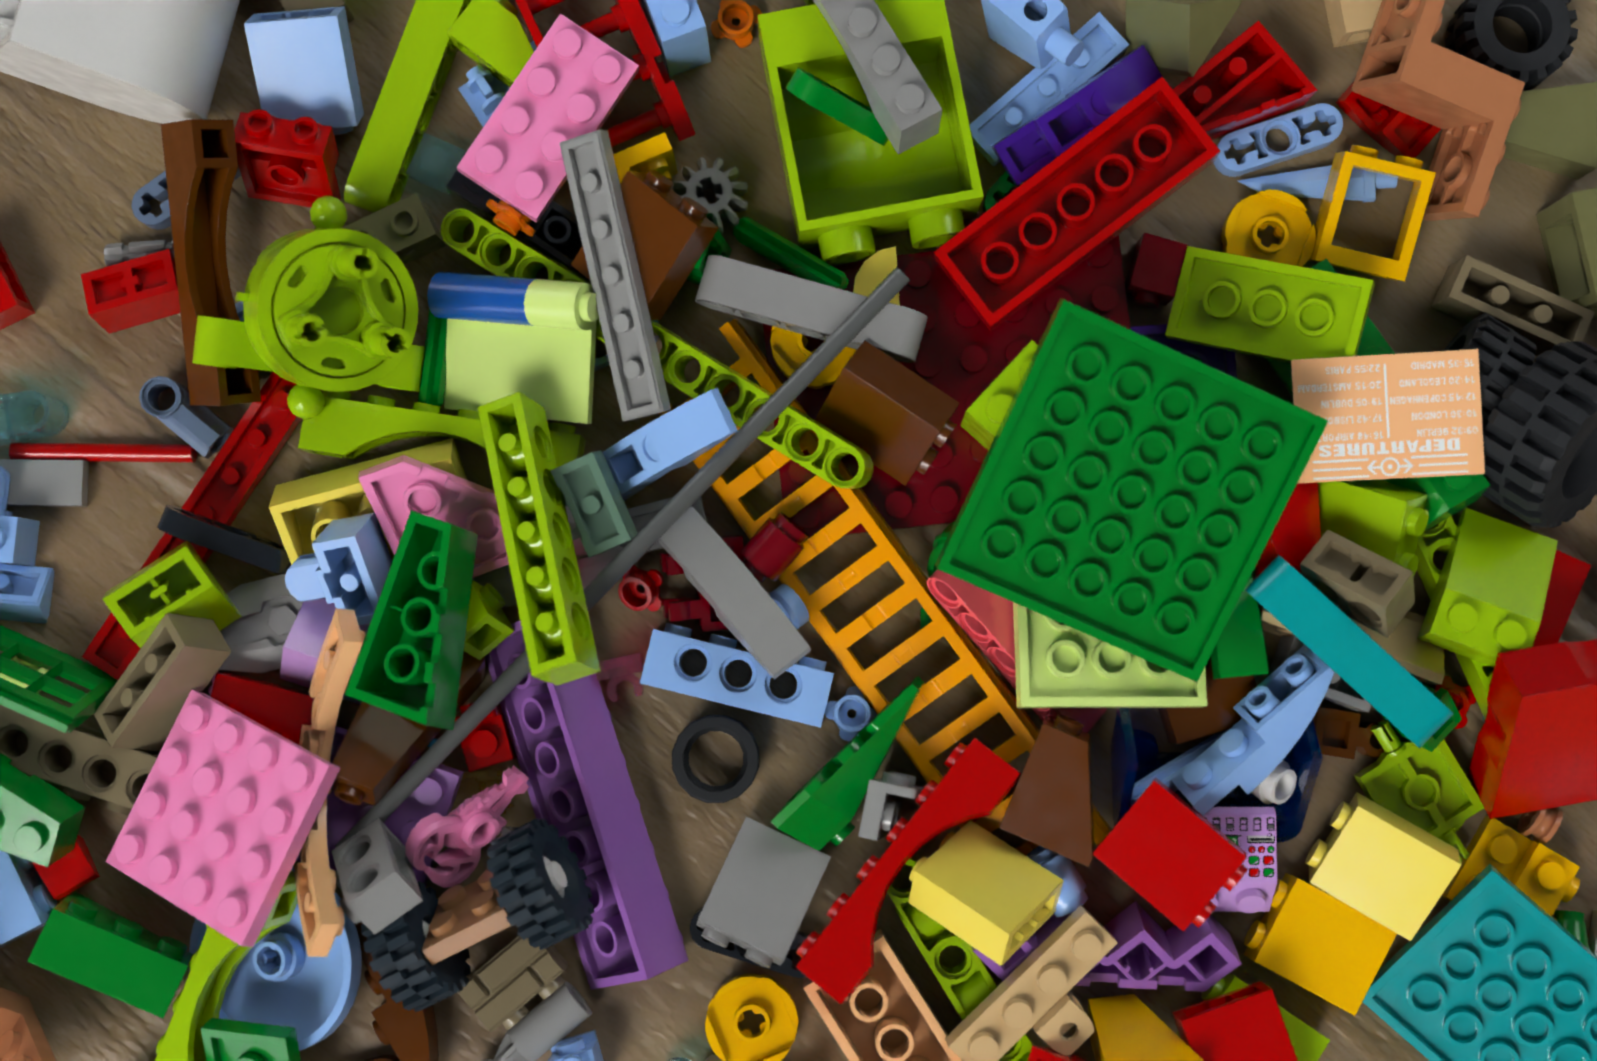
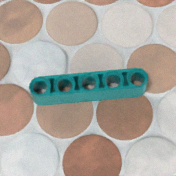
M1280 555L1245 589L1246 592L1419 749L1454 714Z

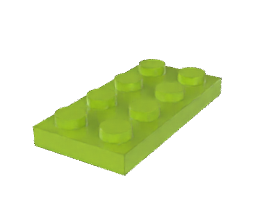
M1187 246L1165 336L1168 339L1287 363L1297 359L1357 356L1375 282L1367 278Z

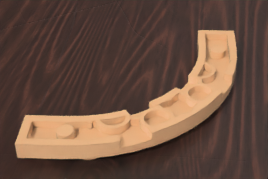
M336 608L309 689L310 697H315L312 705V725H302L299 746L330 762L333 738L342 699L366 636L365 631L359 628L355 610ZM326 797L300 850L301 862H297L294 866L297 900L308 957H327L335 937L340 936L344 928V911L341 906H337L335 899L336 873L333 869H330Z

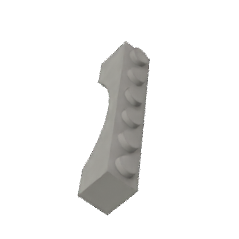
M813 0L844 49L867 96L876 120L897 154L938 134L943 109L875 1Z

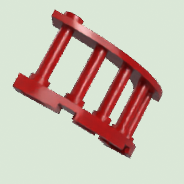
M515 0L536 47H538L543 37L533 14L565 0ZM615 0L616 5L610 7V13L580 26L597 38H601L616 30H619L620 33L629 30L639 52L632 55L633 62L639 65V71L632 81L641 78L644 82L650 79L659 98L658 102L652 104L654 109L606 130L609 134L611 147H615L659 126H662L663 129L671 126L679 142L696 135L674 80L671 81L663 61L656 64L654 57L661 55L662 52L638 0Z

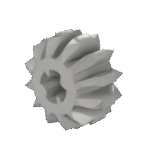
M700 157L697 159L699 171L695 173L690 167L684 166L681 172L686 181H675L672 188L675 193L681 195L682 199L684 197L691 198L706 208L708 211L706 218L719 227V232L723 234L721 221L725 219L730 225L735 227L739 224V218L734 211L742 212L747 210L748 202L740 196L748 192V186L746 182H735L740 175L739 169L736 166L729 168L723 173L724 160L722 158H716L713 168H707L706 160ZM713 189L717 202L708 204L704 191Z

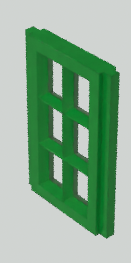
M0 625V650L3 651L0 654V672L29 685L23 688L0 678V705L61 732L71 733L96 712L118 681L96 666ZM17 656V658L39 668H46L49 671L42 674L11 659ZM60 676L91 691L86 693L55 678ZM42 690L74 705L70 708L36 692Z

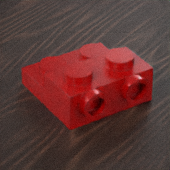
M261 109L253 110L249 113L240 112L234 129L237 162L249 198L311 207L316 199L322 196H333L341 200L335 174L339 153L331 126L317 123L310 117H300L295 120L277 118Z

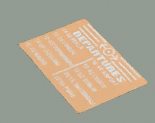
M1478 349L1291 360L1293 405L1328 420L1298 483L1485 474Z

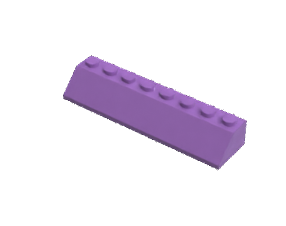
M521 621L511 624L515 631L485 656L493 682L526 649ZM530 671L500 702V706L521 772L529 778L526 783L529 786L527 791L536 818L538 820H547L548 826L553 824L558 829L559 837L564 835L569 842L568 848L570 852L575 851L579 858L577 864L580 870L584 869L587 879L584 881L585 885L590 887L592 893L589 901L594 905V913L590 914L593 921L592 924L588 925L587 929L575 934L574 939L590 989L647 980L689 961L683 944V937L670 904L669 893L664 885L655 857L654 847L650 841L640 811V803L635 795L626 767V760L621 752L612 724L611 713L607 708L600 687L598 674L594 673L557 686L532 677Z

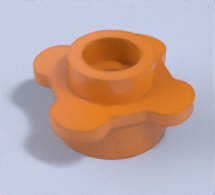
M721 0L718 19L711 23V33L717 39L725 37L735 41L736 45L740 48L748 47L753 41L751 33L755 24L758 23V15L762 14L761 10L755 5L749 6L743 0ZM733 19H739L740 24L737 26L733 25Z
M491 199L488 200L486 205L496 213L493 221L499 228L513 236H516L519 231L529 236L534 235L535 230L529 225L532 221L530 218L502 200L499 203Z

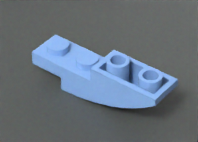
M715 388L646 424L603 451V454L625 501L671 470L687 465L738 430L719 389Z
M1304 644L1233 707L1242 719L1171 780L1202 816L1238 785L1249 795L1280 764L1315 716L1334 675L1332 669Z

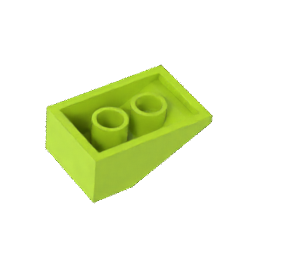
M1469 508L1463 509L1417 639L1491 667H1495L1498 653L1531 648L1541 623L1558 541Z

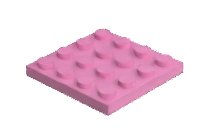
M191 689L106 862L240 946L254 947L340 768L209 695Z

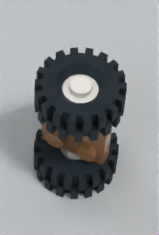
M536 818L494 839L491 842L492 846L488 847L487 851L488 856L491 858L487 861V870L480 875L478 880L464 887L462 885H455L445 891L439 899L436 898V891L432 887L425 888V883L417 882L423 901L374 935L364 924L361 925V934L368 938V941L363 943L365 953H371L373 961L369 962L373 972L378 970L382 977L379 983L384 990L387 988L391 989V998L396 1003L402 1001L404 1009H414L415 1012H418L463 990V987L467 986L469 982L466 976L471 973V966L465 962V960L470 958L467 948L516 924L518 927L517 934L523 940L528 938L530 946L534 948L539 946L540 950H543L587 929L588 925L592 924L593 918L590 914L594 913V905L589 901V898L592 897L591 889L585 885L584 881L587 879L584 869L580 870L577 864L579 858L575 851L570 852L568 848L569 842L564 835L558 836V829L553 824L548 826L547 820H538Z

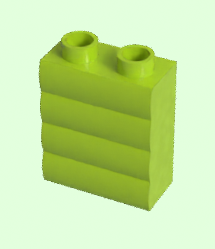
M874 0L943 109L938 134L900 154H897L889 140L883 146L812 107L785 88L797 67H800L871 107L844 49L816 4L758 15L760 50L798 246L803 249L819 247L821 259L832 266L861 261L871 257L876 253L874 236L909 230L913 248L926 249L942 246L965 228L964 219L977 216L984 195L944 0Z

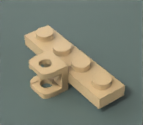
M1080 905L945 1038L948 1047L963 1061H998L1033 1027L1035 1033L1053 1050L1062 1055H1071L1094 1033V1026L1080 1002L1070 990L1118 942L1108 930ZM1076 1024V1032L1070 1037H1063Z

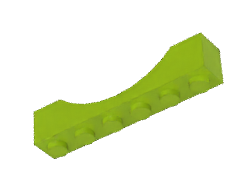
M323 390L325 404L322 411L317 416L311 419H303L298 445L299 449L311 454L355 460L383 445L398 440L418 437L453 438L475 444L486 450L478 411L458 409V415L452 416L440 414L441 407L437 405L413 402L412 409L395 407L396 400L369 395L366 403L350 400L351 393L325 390ZM560 423L548 424L557 467L584 455L586 440L581 435L575 434L576 427Z
M290 871L255 944L271 931L290 922L298 903L294 871ZM206 925L207 930L200 948L190 960V973L185 986L173 1003L172 1010L174 1013L168 1029L156 1046L157 1056L155 1061H206L201 1027L210 1018H219L227 986L238 965L252 947L240 946Z

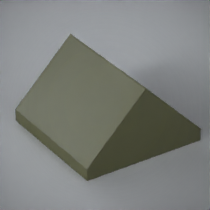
M1126 0L1125 40L1130 45L1125 51V56L1141 45H1144L1160 72L1194 77L1242 1Z

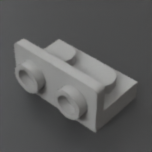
M889 771L883 772L882 778L869 780L858 837L876 841L887 837L901 816L902 802L895 801L896 795L917 799L924 788L915 785L916 776Z

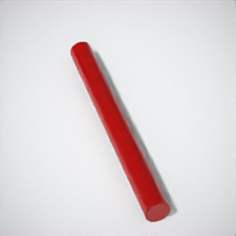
M11 443L9 446L10 459L195 463L197 451L189 444Z

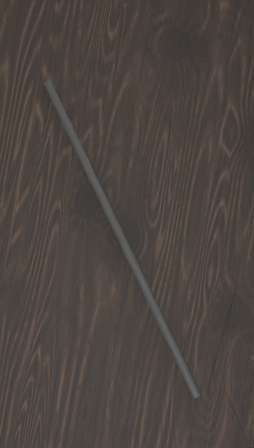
M896 267L583 589L588 612L910 281L899 268ZM526 649L455 721L454 730L448 729L391 787L378 804L373 806L335 845V848L377 818L384 823L530 672Z

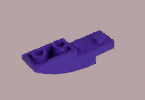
M1141 45L991 147L1014 185H1019L1044 168L1161 78L1162 75L1145 46Z

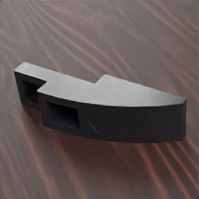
M457 170L446 185V188L483 212L485 217L493 221L496 213L488 208L486 203L489 199L499 203L501 199ZM552 200L539 221L536 223L532 220L529 224L535 230L534 235L529 236L519 231L516 236L586 278L571 265L582 247L576 216Z

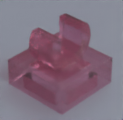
M643 653L599 662L601 671L596 673L597 681L611 679L607 686V694L612 702L619 701L617 688L625 680L632 683L636 697L643 695L644 685L640 684V678L635 675L643 671L645 663Z

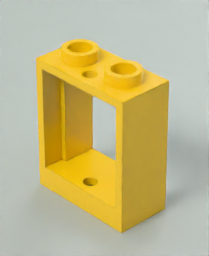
M1351 145L1350 152H1337L1334 155L1315 224L1316 242L1309 261L1319 263L1327 259L1331 266L1393 281L1405 282L1436 172L1422 169L1424 163L1422 160L1396 156L1395 161L1390 162L1377 159L1379 151L1376 149ZM1353 168L1414 182L1392 259L1331 245Z

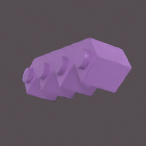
M1135 901L1103 926L1113 935L1118 944L1075 986H1090V981L1117 983L1118 988L1157 989V985L1184 986L1185 991L1205 992L1242 963L1231 935L1212 915L1199 928L1191 923L1184 932L1176 925L1164 931ZM1072 913L1062 917H1056L1053 914L1002 966L974 947H972V950L1004 981Z

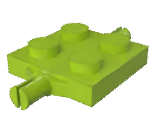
M1382 720L1378 722V725L1372 726L1371 731L1378 739L1384 752L1377 761L1354 775L1366 797L1458 849L1461 862L1463 861L1461 858L1467 859L1470 854L1465 849L1456 831L1460 829L1466 819L1484 809V806L1445 740L1433 752H1430L1423 747L1419 749L1410 740L1400 741L1389 720Z

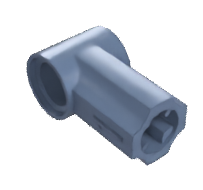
M157 376L150 378L143 384L140 390L139 400L146 413L158 418L206 459H209L223 447L234 430L207 406L190 405L188 388L168 377ZM172 388L175 393V402L168 410L161 411L158 406V397L165 389Z

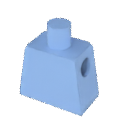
M981 0L989 38L1035 68H1045L1054 57L1064 65L1070 66L1081 55L1084 43L1071 34L1068 9L1060 0Z

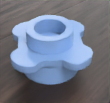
M857 686L849 687L846 695L838 701L828 702L825 709V716L828 719L834 720L840 729L839 736L845 741H850L877 715L875 710L870 708L865 701L864 695ZM848 710H855L856 716L849 718L847 715Z

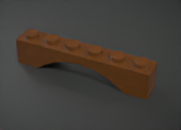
M189 119L161 124L190 405L225 406L260 402L261 393L258 370L240 367L232 369L192 363L198 315L240 321L231 292L226 258L227 209L231 188L238 169L233 120Z

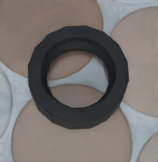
M707 715L691 722L678 735L672 750V769L678 784L691 797L706 803H725L741 796L752 785L759 768V747L753 733L741 721L726 715ZM710 731H722L731 735L740 744L743 752V766L740 773L732 782L722 786H710L701 782L693 774L689 765V752L693 743L701 735Z

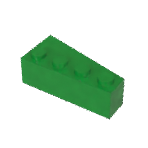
M414 511L410 512L345 695L426 726L454 730L478 534Z
M0 753V851L49 867L74 849L85 807L38 776L32 775L29 777L12 766L10 758Z

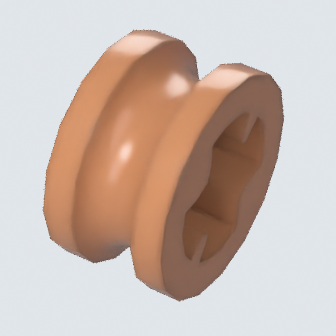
M1555 807L1522 813L1517 830L1524 836L1532 834L1533 841L1545 844L1557 832L1563 819V811Z

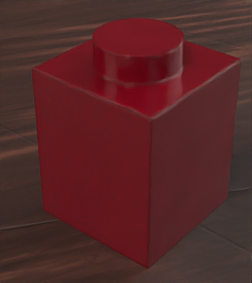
M1144 232L1136 243L1125 282L1126 295L1133 297V303L1157 309L1160 304L1166 306L1175 297L1187 246L1189 245Z

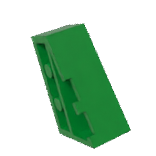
M74 891L53 908L27 962L160 1018H164L186 977L190 960L194 954L186 951L188 947L181 941L167 936L160 937L143 928L140 924L126 919Z

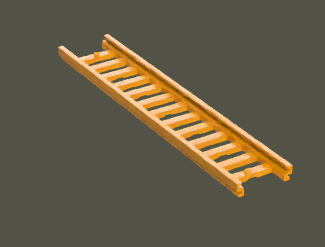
M733 319L731 322H726L719 330L740 357L730 368L746 378L753 375L761 387L774 394L784 383L739 320ZM735 382L728 384L723 390L722 397L738 385ZM692 397L688 398V399H687L686 401H684L682 404H684V403H686V402L692 400L693 398H692ZM797 399L790 404L808 415ZM670 403L671 410L675 409ZM669 411L662 412V413H658V414H659L660 416H662V415L668 413ZM809 430L801 436L799 445L802 452L807 449L810 454H813L817 450L819 441L817 434L813 430ZM733 435L694 459L693 462L700 470ZM773 449L730 483L722 474L711 487L749 539H751L768 518L774 519L779 512L791 518L834 485L815 475L755 520L740 498L791 461L790 458ZM840 460L838 467L841 477L846 481L853 479L852 474ZM834 486L850 508L802 543L805 548L779 577V580L782 584L791 587L802 599L808 610L810 623L877 714L884 709L889 702L876 684L943 636L960 659L923 684L905 721L971 674L987 694L986 698L921 744L917 742L903 723L895 739L927 783L933 779L939 784L943 776L931 760L999 712L1015 735L992 751L1007 763H1010L1027 750L1031 753L1039 734V729L1023 708H1017L1016 698L981 650L931 594L927 586L928 578L861 487L858 489H845ZM859 524H862L877 546L810 595L794 572ZM889 561L904 581V584L837 632L822 609ZM914 599H917L932 621L864 669L849 647ZM1013 793L1002 800L992 815L972 819V821L990 833L1000 827ZM1093 804L1094 842L1098 846L1112 829ZM968 820V821H966V822H964V823H961V824H959L958 826H959L960 828H962V827L965 826L970 820ZM1026 840L1015 849L1027 855L1039 845Z

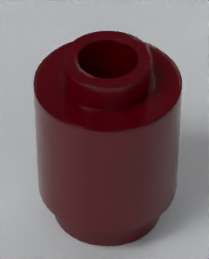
M779 512L774 519L768 518L740 551L746 559L743 564L760 582L763 583L767 577L776 582L805 548L802 543L809 535L791 518Z

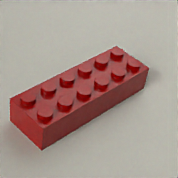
M1162 76L934 251L935 260L988 330L992 332L1214 163L1221 151Z

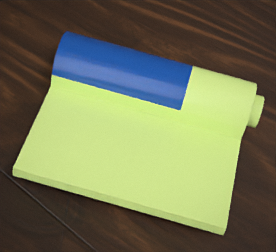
M439 272L431 278L427 293L429 309L435 317L447 319L444 409L478 411L477 407L520 391L545 408L547 420L583 424L592 423L596 323L599 315L596 293H593L591 284Z

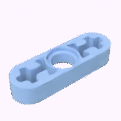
M1319 103L1230 132L1216 145L1221 152L1216 158L1214 165L1221 174L1228 177H1237L1325 148L1340 135L1343 128L1342 116L1334 106ZM1316 116L1319 122H1328L1330 127L1324 132V136L1320 130L1306 133L1301 138L1299 130L1308 128L1316 120ZM1272 129L1284 131L1289 138L1288 149L1281 152L1272 150L1266 143L1267 132ZM1251 136L1255 137L1256 150L1245 154L1240 160V164H1237L1234 158H1226L1225 154L1230 149V144H1233L1235 150H1242L1250 147L1254 142Z

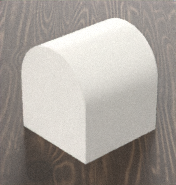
M0 0V72L106 109L152 122L164 124L189 119H207L240 0Z

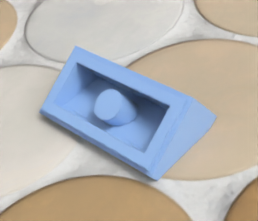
M0 563V620L47 623L50 614L54 569Z

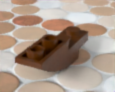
M360 921L355 924L360 941L362 961L367 968L364 971V975L373 992L377 995L383 994L386 999L384 1003L371 1012L375 1018L372 1025L376 1035L384 1045L390 1044L399 1061H438V1032L433 1005L418 1012H415L414 1009L406 1010L403 1008L402 1001L396 1003L391 998L390 988L383 989L379 983V980L382 978L378 970L373 972L369 962L373 961L371 953H365L363 943L368 941V938L361 934V925L364 923Z

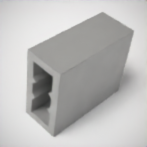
M746 817L697 920L696 926L704 929L701 936L727 948L729 942H732L747 949L744 957L763 967L770 968L772 962L781 966L831 856Z

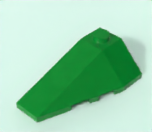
M919 676L909 683L786 802L771 820L776 828L818 851L829 841L835 846L839 845L855 829V826L850 821L859 810L867 794L869 780L875 779L924 684V681Z

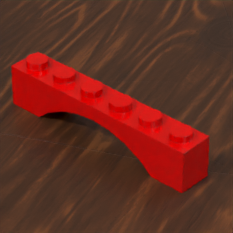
M975 737L968 746L962 742L956 746L944 763L949 768V771L939 784L933 779L928 782L915 800L921 807L910 821L902 817L895 824L886 837V840L891 843L889 848L880 859L873 854L856 875V878L861 881L857 889L850 897L844 892L838 897L826 914L832 921L821 935L816 931H812L797 950L796 954L802 959L796 965V968L839 1004L843 1005L847 1002L874 967V939L878 916L888 889L902 867L923 845L943 831L968 820L992 815L1019 780L1020 772Z

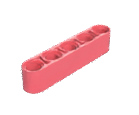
M937 569L927 580L929 591L1016 690L1013 602ZM1032 708L1043 722L1046 716L1055 719L1057 714H1061L1083 724L1082 731L1089 733L1107 710V708Z

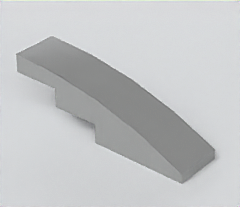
M693 506L658 540L661 546L683 568L685 577L711 604L718 619L774 680L811 651L810 646L775 601Z

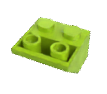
M188 541L180 544L108 590L102 599L129 637L140 648L145 644L166 613L212 619L219 631L242 617Z

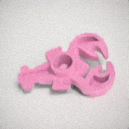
M513 765L511 769L508 768L503 772L501 783L494 784L490 788L487 787L482 792L464 800V803L459 804L447 816L432 813L422 818L411 830L405 844V855L410 864L416 870L423 871L430 881L443 888L453 887L466 880L478 865L481 857V848L489 842L491 843L500 834L502 827L507 824V821L500 815L509 805L514 795L524 794L529 786L526 783L529 778ZM443 845L449 847L447 850L440 852ZM426 855L438 864L436 868L426 866L424 863Z

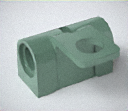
M602 450L591 452L551 470L558 489L563 493L565 506L569 507L576 523L575 528L571 531L573 541L578 538L581 539L588 558L631 541L638 534Z

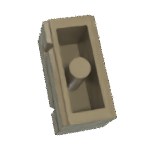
M518 935L470 975L467 986L463 987V990L458 992V994L470 1009L474 1010L475 1015L488 1031L492 1033L501 1024L508 1031L529 1013L528 1009L524 1006L537 994L545 1000L566 982L561 977V974L569 965L555 946L552 945L540 950L539 946L536 948L530 946L528 938L523 940Z

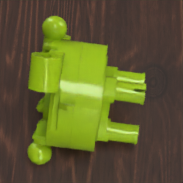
M322 196L312 204L309 212L315 229L296 230L275 240L261 252L257 258V263L249 275L245 293L236 292L235 300L243 301L244 321L201 315L197 317L192 363L232 369L240 367L272 371L279 375V377L296 383V386L290 390L287 401L290 411L298 418L311 419L322 411L325 400L321 390L347 392L376 384L385 388L420 392L425 346L412 345L418 323V300L412 278L403 262L388 246L368 234L342 228L347 220V210L344 204L336 197Z

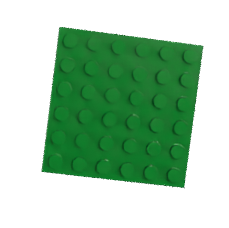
M1060 298L935 566L938 570L1198 682L1328 420Z

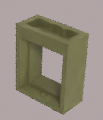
M1597 187L1571 192L1536 214L1554 293L1594 311L1595 314L1592 320L1597 319Z

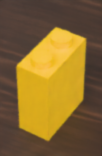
M1285 873L1282 880L1277 879L1270 912H1265L1261 922L1256 920L1249 928L1244 940V945L1247 946V949L1243 955L1355 1016L1397 933L1309 883Z

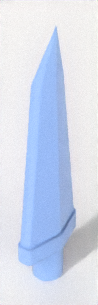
M1332 165L1238 180V182L1257 192L1270 189L1283 191L1299 198L1323 199ZM1353 168L1344 200L1362 201V203L1375 202L1376 189L1396 188L1398 178Z

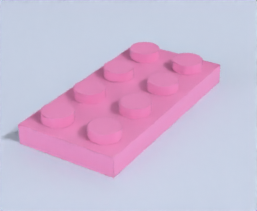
M560 13L457 165L458 172L537 223L567 179L559 143L599 130L638 73L639 65Z

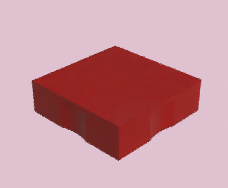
M1597 639L1578 642L1565 641L1498 653L1487 695V717L1482 729L1478 733L1468 777L1489 818L1493 819L1597 800Z

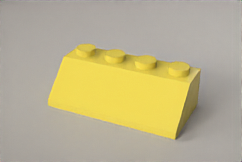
M454 439L442 440L275 485L269 510L291 565L300 555L314 553L311 544L332 520L374 513L358 479L359 471L405 455L467 480ZM381 528L382 534H383V536H384L386 545H387V547H388L389 553H390L391 558H392V561H393L395 555H394V553H393V551H392V549H391V547H390V545H389V543H388V540H387V538H386V536H385V534H384V532H383V530H382V528Z

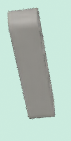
M709 255L695 301L702 306L825 341L867 296L731 258ZM888 303L846 347L857 350L866 340L896 361L915 363L928 317L919 311Z

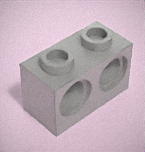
M379 818L332 850L336 866V884L344 896L340 900V905L353 923L357 924L362 921L374 935L423 901L412 865L405 855V846Z

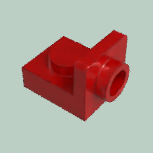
M468 704V705H465V706L460 707L461 715H462L472 704ZM496 706L461 742L469 772L516 759L501 706Z

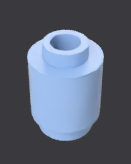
M1042 846L1034 848L1026 855L1064 880L1054 913L1056 917L1072 913L1088 900V896L1084 891L1086 883L1071 859Z

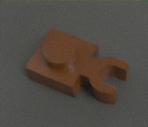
M1319 707L1307 727L1304 752L1355 759L1356 750L1364 756L1378 758L1384 750L1373 748L1370 743V737L1373 734L1371 727L1378 725V722L1366 721L1359 724L1361 715L1359 713Z

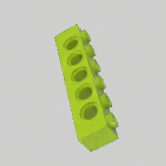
M519 391L477 408L531 676L558 686L600 672L601 670L563 493L558 489L551 470L557 468L545 408Z

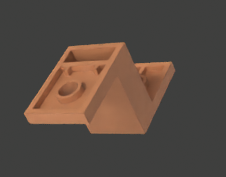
M1382 0L1351 91L1443 129L1428 170L1436 172L1423 216L1424 220L1437 221L1479 217L1481 210L1488 202L1490 196L1489 186L1496 166L1501 162L1505 154V140L1511 123L1520 111V97L1525 82L1431 42L1432 37L1441 26L1443 19L1441 11L1445 0Z

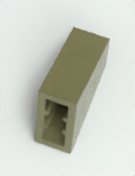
M1597 82L1522 91L1520 111L1512 121L1508 131L1503 158L1576 180L1596 169Z

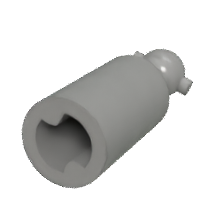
M566 981L506 1032L494 1059H484L481 1061H536L592 1015L591 1009L577 989Z

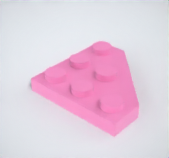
M405 455L359 471L358 479L394 555L410 512L414 511L478 534L473 578L509 565L494 490Z

